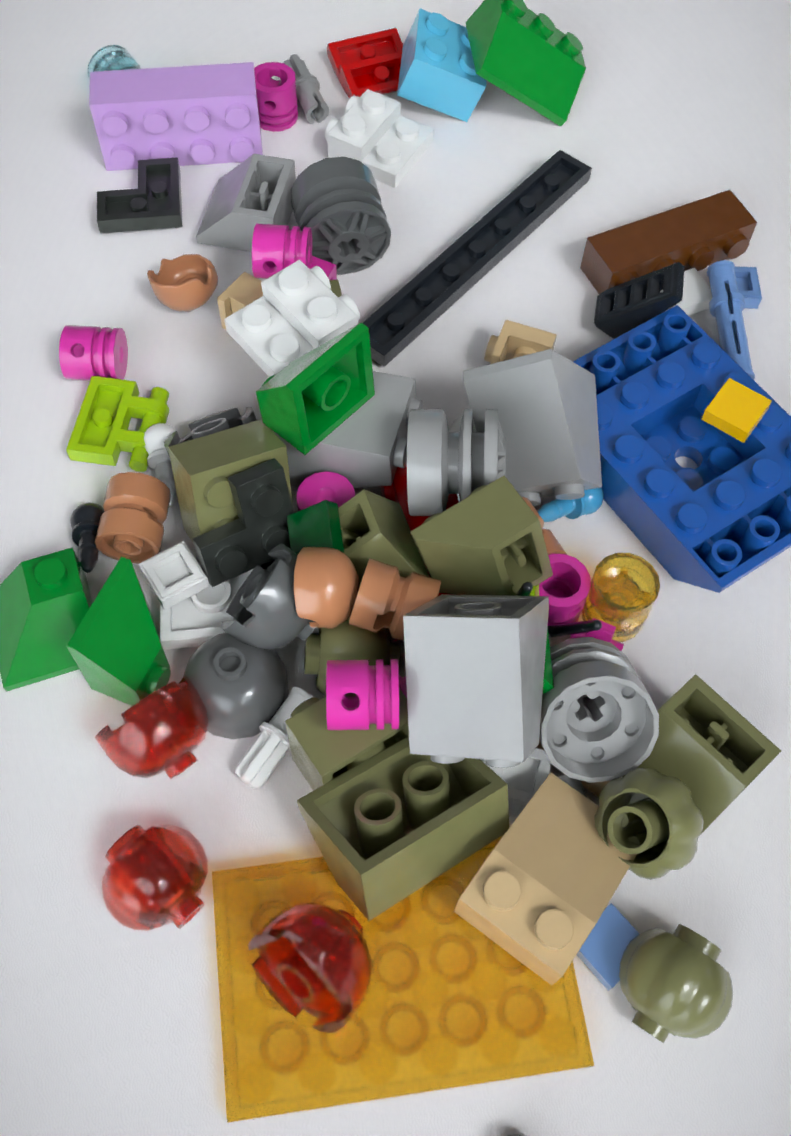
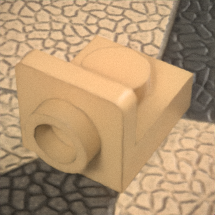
M505 320L499 336L491 335L484 360L493 364L548 349L554 350L557 334Z

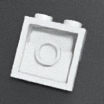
M367 89L361 97L353 95L349 99L345 115L340 120L332 118L328 123L325 131V139L328 143V158L344 156L359 160L370 168L375 180L396 188L433 142L434 129L401 116V102Z
M298 260L262 281L263 296L224 319L227 333L270 377L278 374L297 358L357 325L360 319V312L356 303L349 295L343 294L337 297L331 291L330 281L319 266L309 269L301 260Z

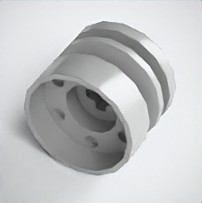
M444 409L410 410L407 433V496L410 516H432L436 513H442L446 510L449 494H459L460 501H462L476 488L488 485L505 475L506 437L498 419V409H485V432H473L472 409L464 410L460 432H449Z
M593 637L567 639L550 647L554 688L542 695L539 738L551 764L568 777L589 783L618 779L629 771L636 769L650 756L659 736V713L627 656L612 643Z

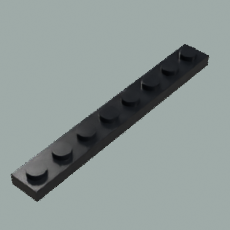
M562 150L554 154L363 322L364 325L369 327L371 358L383 367L392 361L590 180L592 168Z

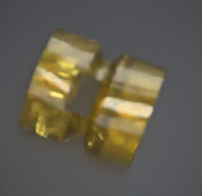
M614 553L605 557L596 566L591 587L582 609V620L591 621L593 618L615 626L616 629L612 639L618 642H625L634 638L642 630L660 590L659 575L652 564L632 553Z

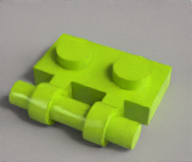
M92 376L66 449L70 460L116 466L121 451L131 452L129 467L138 472L146 471L149 454L144 447L146 445L144 434L152 425L166 423L169 414V407L167 405L169 392L164 388L154 387L149 398L138 397L139 389L136 381ZM131 418L142 419L139 431L128 430Z

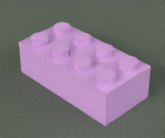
M253 62L90 72L89 106L107 171L138 169V160L178 157L179 166L243 162L253 154L263 155Z

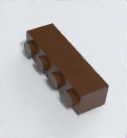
M727 190L588 237L580 268L598 294L677 262L685 266V271L692 268L701 271L717 261L734 259L745 253L749 247L757 221L731 190Z

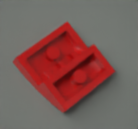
M397 28L327 44L329 61L349 98L353 95L361 97L367 89L380 94L398 91L403 43Z

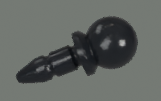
M92 502L83 503L76 507L70 519L72 540L79 547L78 560L85 573H90L98 562L99 550L96 547L95 539L100 518L104 513V508L101 505Z

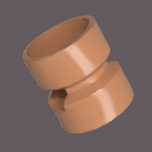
M126 472L111 477L103 503L104 513L100 518L95 539L97 549L112 559L119 561L122 556L137 564L158 554L161 551L164 535L163 523L167 519L171 498L170 489L159 479L143 473Z
M369 558L351 613L349 625L374 633L379 632L385 627L390 630L393 639L404 642L403 615L438 597L441 580L412 572L406 578L401 577L398 567Z

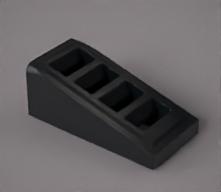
M677 262L600 293L596 301L595 326L615 339L682 301L685 266Z

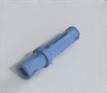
M729 260L717 261L707 268V277L709 278L712 299L709 302L710 314L716 317L720 347L754 380L755 374L752 369L742 314L745 308L744 296L738 292L734 270L735 264Z

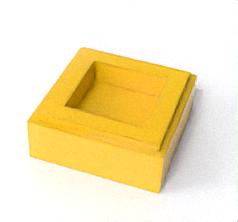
M729 378L707 406L701 420L744 443L768 411L772 400Z

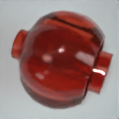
M169 824L154 825L145 831L141 825H137L123 834L107 851L105 858L110 864L102 877L103 900L109 913L123 926L133 930L150 931L173 922L180 929L192 920L205 905L198 896L208 874V859L204 847L190 831Z

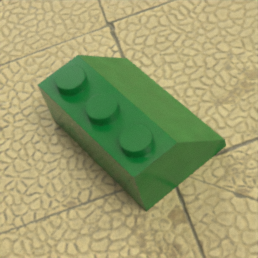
M484 0L465 22L476 74L557 125L562 126L567 121L586 70L581 52L583 50L581 42L574 34L570 32L564 34L557 29L551 19L545 14L539 13L537 15L528 9L523 0Z

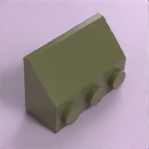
M409 736L297 800L298 808L335 881L368 921L490 844L509 829L508 784L481 759L465 758L457 763L442 764L431 761L430 755L410 754Z

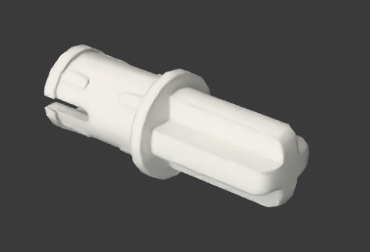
M293 687L290 695L270 722H263L259 726L261 734L235 768V774L242 782L255 789L261 788L286 752H291L285 721L291 718L292 711L298 705L313 698L312 695L299 687Z

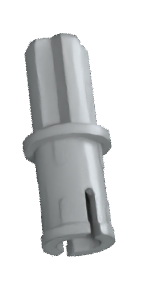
M291 55L290 59L284 61V64L291 67L295 72L297 101L301 104L308 122L314 123L315 119L311 113L313 112L317 123H320L329 114V107L319 92L320 83L315 76L310 74L305 62L300 59L299 55Z

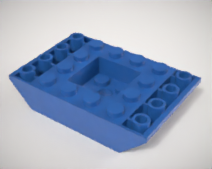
M678 305L573 361L595 375L603 499L674 580L720 593L791 547V416ZM729 378L772 400L768 411L744 443L701 420L705 409ZM688 457L696 463L698 468H683L676 462L675 458Z

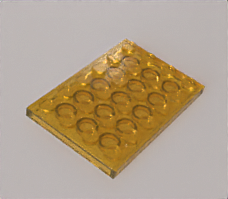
M504 834L370 921L366 919L337 884L324 857L212 872L227 1123L548 1075L594 1066L573 961L563 977L551 986L454 912L458 899Z

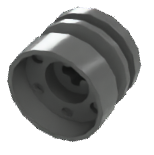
M344 156L332 157L309 165L297 176L291 188V204L296 223L300 226L301 231H303L304 227H311L312 256L336 264L337 275L359 272L369 268L383 257L390 245L391 229L370 168L356 159Z

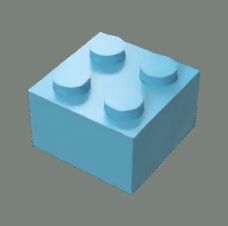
M420 8L403 44L397 96L467 122L487 83V80L476 74L467 28L448 20L439 13H430Z

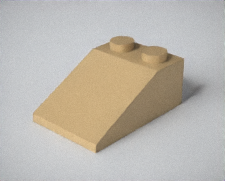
M552 773L548 775L492 850L458 899L454 910L456 914L551 986L563 977L630 866L620 858L634 861L637 855L626 854L618 850L607 834L608 847L599 836L595 827L594 817L599 806Z

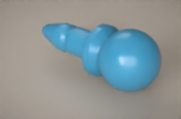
M602 488L584 490L585 496L579 499H555L542 505L537 512L544 522H553L564 516L569 519H576L582 515H589L601 507L604 498Z

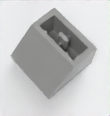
M253 154L220 178L196 235L197 243L252 252L253 232L256 223L288 226L293 212L291 188L296 180L294 160Z

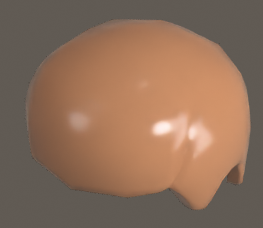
M199 254L181 255L173 260L163 258L157 275L153 270H148L147 272L149 282L157 299L163 305L175 311L190 312L201 307L210 299L218 285V275L212 262Z
M303 547L297 555L294 569V599L297 615L300 618L315 621L309 622L310 627L333 629L348 620L359 591V576L354 564L346 554L338 549Z

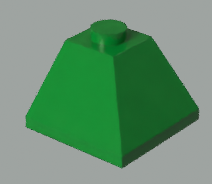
M363 323L355 325L292 361L278 374L270 376L263 383L262 387L256 391L263 423L302 454L306 455L375 395L369 327Z
M73 548L23 561L0 584V674L3 688L6 692L79 670L66 645L86 615L93 600L87 577Z
M121 556L66 647L92 690L146 711L153 697L158 698L165 691L170 680L171 670L133 564L130 559Z

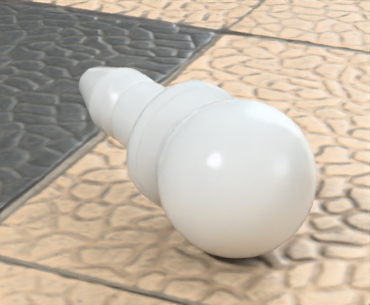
M158 423L146 430L144 434L146 445L144 447L149 454L147 457L148 466L156 470L157 479L164 482L170 489L171 498L169 506H173L177 492L171 460L164 446V441L176 430L168 424Z

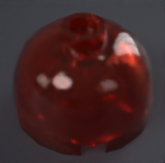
M184 676L178 685L174 680L123 712L121 716L125 724L114 731L106 725L95 736V739L106 755L123 772L133 777L148 779L165 771L171 780L198 761L193 751L205 740L208 728L207 710L192 682L187 676Z
M314 902L286 907L274 916L248 943L249 951L255 948L258 950L260 956L252 963V966L268 993L295 1018L303 1009L317 1017V1021L311 1027L320 1032L336 1033L344 1027L358 1010L369 991L373 967L371 954L366 939L363 936L362 926L353 915L345 910H336L335 908Z

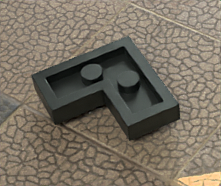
M178 157L138 160V189L97 191V224L100 233L183 227L181 176Z
M275 458L228 477L239 519L193 538L202 570L207 576L211 587L246 573L257 565L261 566L274 560L268 553L280 543L291 549L287 516L293 514L294 511L284 469Z

